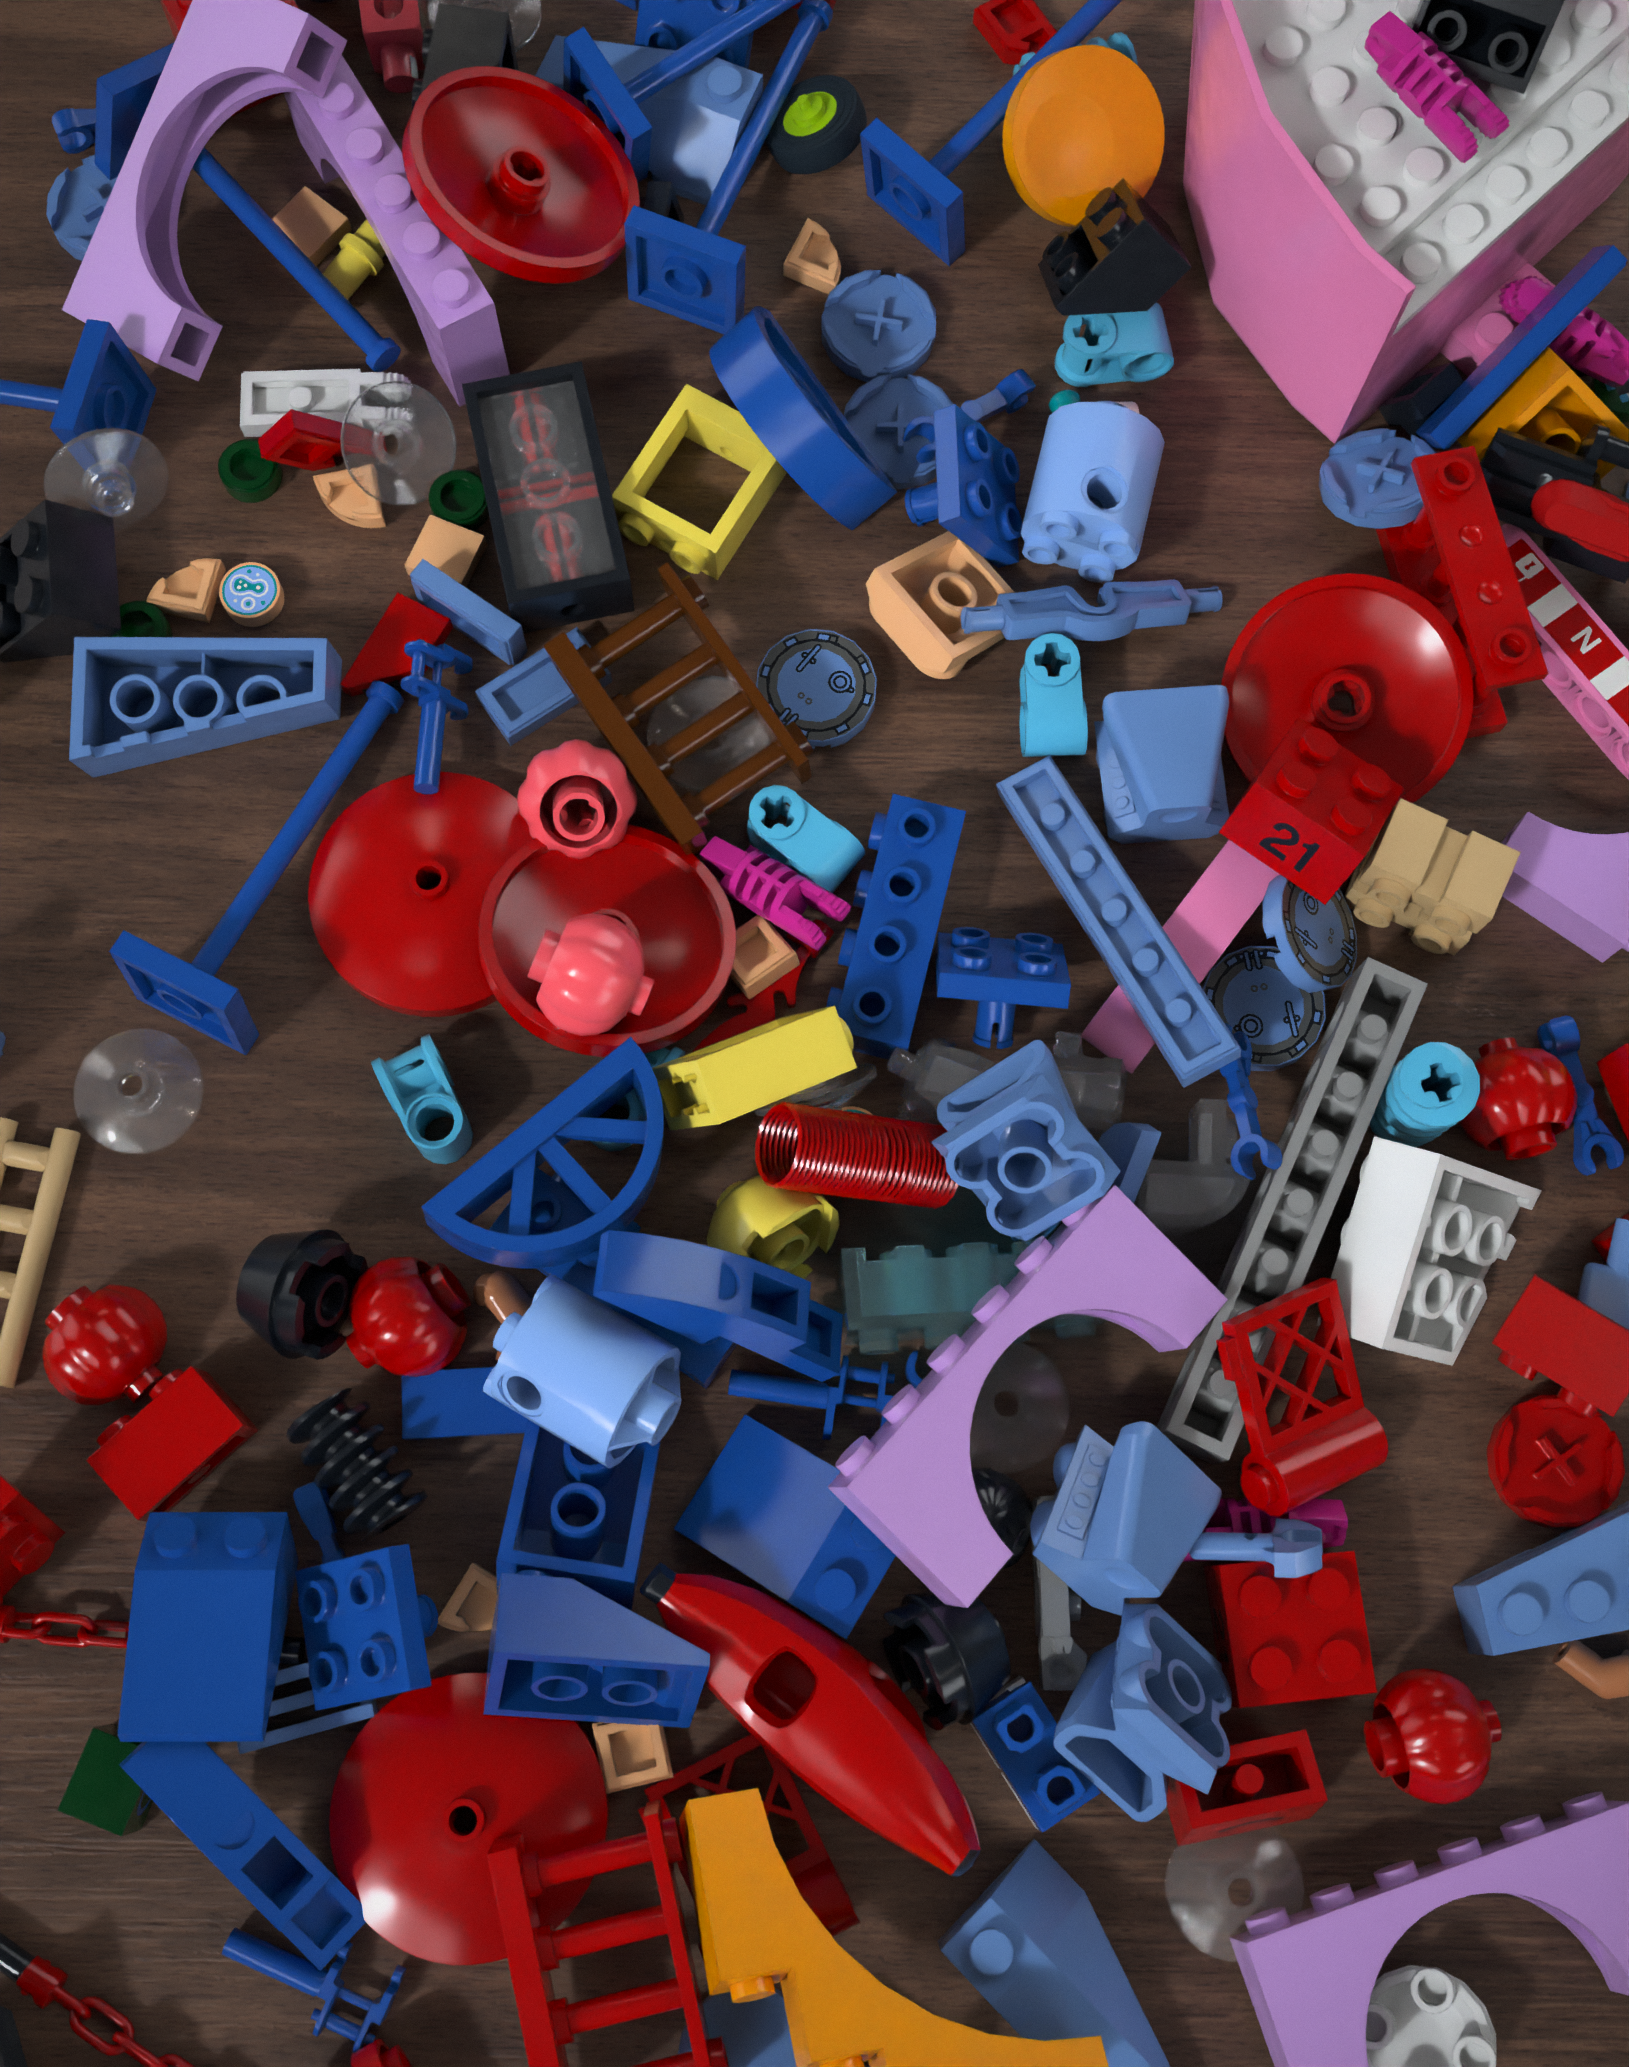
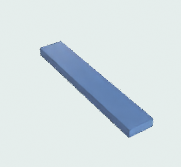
M1049 755L997 783L998 795L1183 1088L1240 1058L1241 1048L1052 757Z

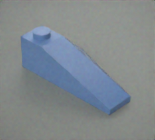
M556 35L535 76L563 89L564 38L566 37ZM593 40L623 84L675 52V50ZM712 57L638 104V107L653 127L648 170L652 173V180L671 182L676 195L707 205L763 93V74Z
M1033 1839L938 1940L941 1952L1022 2038L1050 2041L1101 2036L1109 2067H1170L1085 1891Z

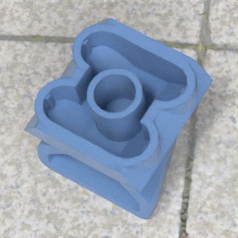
M1207 685L1121 691L1108 694L1104 698L1102 704L1104 721H1094L1097 741L1096 761L1100 769L1104 799L1103 819L1107 826L1109 838L1121 844L1209 838L1219 834L1220 829L1229 817L1221 759L1229 708V696L1226 686Z
M1041 1040L1032 1041L945 1096L937 1106L938 1120L947 1132L931 1141V1143L946 1159V1171L950 1178L959 1186L971 1189L986 1206L987 1219L990 1225L1001 1234L1023 1241L1031 1239L1105 1195L1121 1171L1078 1119L1052 1052Z
M1139 1421L1122 1427L1114 1447L1085 1424L1076 1441L1066 1443L1059 1448L1055 1455L1053 1476L1057 1490L1053 1500L1042 1502L1032 1514L1030 1523L1031 1538L1034 1544L1032 1554L1090 1606L1122 1616L1123 1604H1129L1130 1598L1161 1596L1217 1510L1222 1491L1156 1426L1149 1422Z
M1123 1604L1119 1637H1117V1641L1090 1656L1086 1668L1083 1670L1055 1728L1054 1748L1132 1819L1139 1822L1152 1820L1166 1808L1169 1776L1208 1795L1217 1769L1225 1766L1230 1758L1229 1743L1219 1723V1715L1228 1711L1232 1705V1693L1228 1680L1222 1671V1664L1158 1604Z

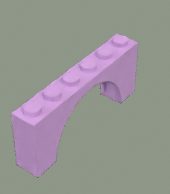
M192 0L62 310L86 323L87 319L110 322L128 348L163 367L199 382L223 326L210 318L195 301L186 284L180 265L177 242L178 216L189 174L200 152L215 131L234 113L249 103L272 94L284 92L305 93L322 99L347 40L309 13L280 0Z
M343 55L339 59L322 99L305 93L284 92L298 139L324 183L326 184L341 177L370 223L412 307L432 362L459 407L466 404L462 384L510 375L495 304L462 249L441 232L419 204L407 179L400 148Z
M1527 812L1501 842L1521 852L1502 897L1602 963L1621 948L1629 952V832L1618 834L1577 832L1556 826Z
M1116 1185L1110 1186L1102 1197L1061 1220L1063 1223L1048 1240L1041 1236L1032 1242L1014 1263L1020 1270L1019 1273L1005 1288L1000 1284L996 1285L977 1302L971 1311V1314L977 1320L961 1338L957 1334L951 1335L934 1350L927 1360V1364L932 1368L929 1374L916 1388L911 1384L902 1388L882 1410L881 1414L887 1421L870 1440L863 1435L854 1441L842 1453L835 1464L841 1472L828 1488L945 1605L968 1608L1013 1555L991 1526L981 1506L973 1480L970 1460V1431L977 1398L986 1377L1002 1353L1030 1328L1044 1320L1064 1314L1087 1315L1116 1323L1137 1334L1158 1352L1186 1349L1228 1300Z
M1602 1792L1578 1796L1562 1803L1566 1815L1543 1823L1539 1814L1521 1817L1501 1825L1500 1830L1503 1838L1480 1846L1477 1837L1461 1839L1438 1848L1437 1852L1440 1861L1416 1869L1413 1860L1398 1862L1373 1873L1377 1884L1352 1892L1349 1883L1335 1885L1310 1895L1313 1907L1288 1916L1285 1907H1276L1246 1918L1245 1923L1248 1931L1229 1938L1274 2066L1369 2067L1366 2050L1367 2013L1371 1993L1384 1960L1407 1929L1421 1917L1443 1904L1469 1895L1506 1893L1535 1904L1548 1912L1580 1940L1602 1972L1609 1990L1629 1996V1802L1605 1800Z

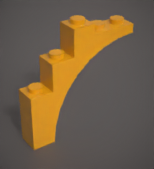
M758 1788L688 1800L679 1817L709 1994L711 1996L730 1992L732 2003L750 2002L775 1994L774 1983L780 1982L796 2067H864L863 2061H869L870 2067H1109L1101 2036L1042 2041L988 2034L936 2016L883 1985L837 1944L801 1897L774 1843Z

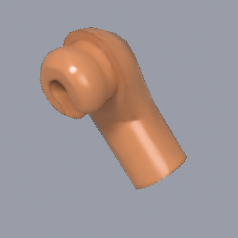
M505 1271L481 1275L476 1280L473 1288L476 1303L479 1306H486L490 1309L501 1324L513 1312L523 1316L532 1305L533 1299L519 1280ZM498 1350L495 1359L496 1361H498L501 1355V1352Z
M1579 1640L1563 1642L1558 1647L1553 1657V1663L1597 1696L1604 1699L1629 1696V1649L1624 1650L1622 1655L1604 1659Z

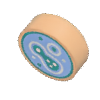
M246 562L231 568L224 575L219 587L220 600L226 612L235 622L243 626L258 627L268 624L279 615L284 605V591L276 574L269 567L260 563Z

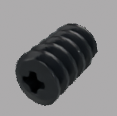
M346 1388L321 1401L297 1418L287 1430L286 1437L293 1444L309 1442L301 1453V1461L308 1467L324 1464L317 1473L314 1482L320 1489L339 1486L330 1498L329 1506L335 1512L355 1508L344 1521L343 1529L349 1535L369 1531L362 1540L365 1542L393 1527L422 1505L428 1495L425 1491L404 1496L401 1489L412 1477L413 1471L409 1468L392 1473L389 1472L387 1466L399 1453V1449L397 1446L375 1450L373 1444L383 1433L385 1427L382 1423L362 1428L358 1422L371 1408V1405L368 1401L347 1405L345 1399L351 1393L352 1388Z

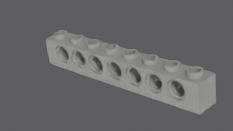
M1367 957L1347 980L1277 1144L1281 1149L1282 1164L1276 1170L1267 1167L1216 1288L1228 1300L1193 1340L1158 1422L1157 1428L1180 1450L1212 1465L1230 1459L1243 1428L1244 1419L1235 1381L1225 1380L1216 1341L1225 1337L1222 1322L1302 1286L1428 983L1370 957ZM1265 1326L1248 1333L1254 1361L1262 1366L1276 1335L1275 1332Z

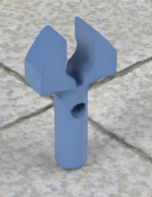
M1276 1519L1273 1532L1270 1533L1202 1532L1189 1551V1554L1195 1560L1266 1561L1274 1565L1275 1577L1298 1578L1323 1568L1322 1530L1298 1519Z

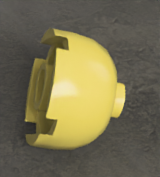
M757 1175L745 1181L733 1183L720 1195L717 1201V1209L713 1213L707 1243L710 1247L752 1258L805 1279L813 1269L809 1265L802 1263L813 1254L817 1246L825 1253L828 1252L840 1225L838 1211L821 1194L791 1191L789 1189H775L767 1186L760 1175Z

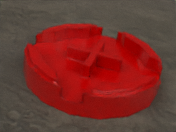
M1556 1395L1532 1397L1510 1407L1494 1425L1487 1447L1489 1477L1500 1499L1520 1518L1544 1528L1579 1527L1598 1517L1603 1510H1607L1619 1495L1625 1475L1623 1447L1615 1431H1610L1607 1423L1601 1418L1603 1415L1598 1411L1593 1418H1590L1559 1399Z

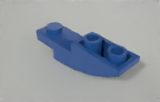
M608 1230L601 1234L593 1296L700 1344L721 1336L820 1382L826 1381L840 1373L843 1314L811 1300V1282L752 1258L689 1241L616 1230Z
M142 1742L119 1764L226 1878L320 1971L366 1923L362 1903L206 1742Z

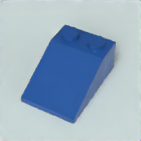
M746 1414L741 1419L674 1527L682 1535L845 1639L849 1636L896 1557L828 1488L831 1482L840 1474L841 1471Z
M527 1420L496 1559L497 1594L501 1573L517 1574L523 1570L537 1569L546 1571L554 1577L572 1578L632 1611L661 1440L654 1446L647 1442L637 1444L618 1465L607 1468L542 1427Z
M149 1512L134 1572L118 1724L120 1742H264L296 1577L295 1571H297L299 1561L287 1512Z
M537 1569L523 1570L517 1574L501 1573L490 1635L483 1714L689 1728L710 1668V1653L572 1578L554 1577L546 1571Z

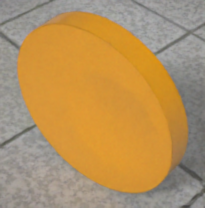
M1080 45L1054 52L1034 64L1013 91L1003 123L1004 160L1010 179L1023 201L1038 215L1058 225L1075 227L1086 216L1085 211L1091 200L1107 187L1113 189L1122 178L1143 198L1157 176L1164 151V118L1157 93L1140 67L1130 58L1114 49L1099 45Z

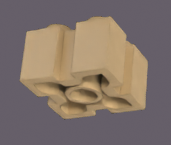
M1400 798L1390 812L1366 856L1355 868L1343 896L1348 907L1354 910V915L1362 922L1371 926L1385 928L1393 921L1410 929L1408 935L1412 936V942L1421 949L1436 954L1449 953L1455 955L1469 942L1472 933L1477 934L1493 919L1521 852L1475 831H1472L1467 836L1446 826L1448 819Z

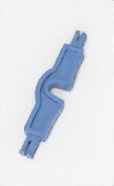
M1174 579L1148 582H1106L1099 589L1096 600L1098 607L1086 603L1074 588L1063 585L1028 592L999 594L994 606L963 607L961 611V627L965 634L1001 630L1007 640L1037 638L1040 635L1055 633L1076 640L1106 641L1125 636L1134 629L1184 625L1187 623L1189 613L1218 612L1222 607L1223 597L1221 590H1218V586L1184 589L1180 582Z

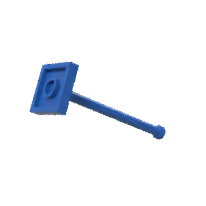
M756 0L625 84L621 82L583 26L564 38L563 90L587 106L603 121L608 130L614 134L629 158L638 183L648 177L653 128L638 107V104L802 0Z
M825 0L802 1L797 12L799 22L696 227L633 205L624 223L629 300L724 335L744 317L746 246L720 237L718 234L818 33L825 31L833 18L832 8Z
M1088 0L929 162L876 117L860 133L867 196L950 267L965 251L963 191L947 177L1004 120L1013 91L1026 72L1044 57L1054 52L1077 46L1122 0Z
M174 43L97 78L95 165L109 180L118 177ZM204 147L192 169L367 355L365 359L366 364L374 372H383L388 369L399 357L401 348L392 338H383Z
M87 319L63 389L0 379V404L55 412L50 428L99 489L123 493L157 389L111 323Z
M375 680L371 683L366 691L368 701L191 963L185 962L123 930L109 953L138 1000L245 1056L248 1054L259 1037V1032L239 990L214 976L389 713L396 714L403 705L404 699L397 690L381 681Z

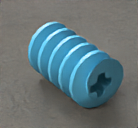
M1428 1042L1414 1048L1393 1066L1369 1124L1372 1131L1379 1138L1417 1148L1433 1141L1450 1127L1456 1125L1474 1109L1480 1094V1077L1473 1060L1460 1048L1446 1042Z

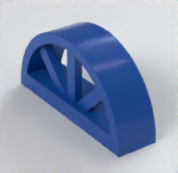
M755 306L710 347L709 354L714 370L727 394L748 425L796 483L839 523L853 531L897 493V490L769 310L761 306Z
M628 1038L421 1206L427 1225L448 1244L468 1256L486 1263L518 1269L545 1268L575 1261L598 1250L601 1234L608 1230L623 1231L641 1211L656 1182L661 1163L664 1132V1111L657 1078L649 1061L633 1038ZM633 1089L641 1105L644 1121L598 1117ZM570 1140L644 1144L635 1171L624 1188L613 1200L603 1192L563 1146ZM546 1161L594 1215L564 1230L547 1234L529 1235L535 1169ZM512 1189L508 1234L487 1230L470 1223Z

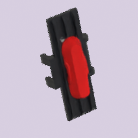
M1595 424L1588 432L1576 454L1499 427L1480 461L1498 520L1544 536L1543 549L1546 556L1625 584L1629 578V499L1601 487L1600 474L1595 471L1598 468V459L1629 470V442L1609 435L1610 429L1608 427Z

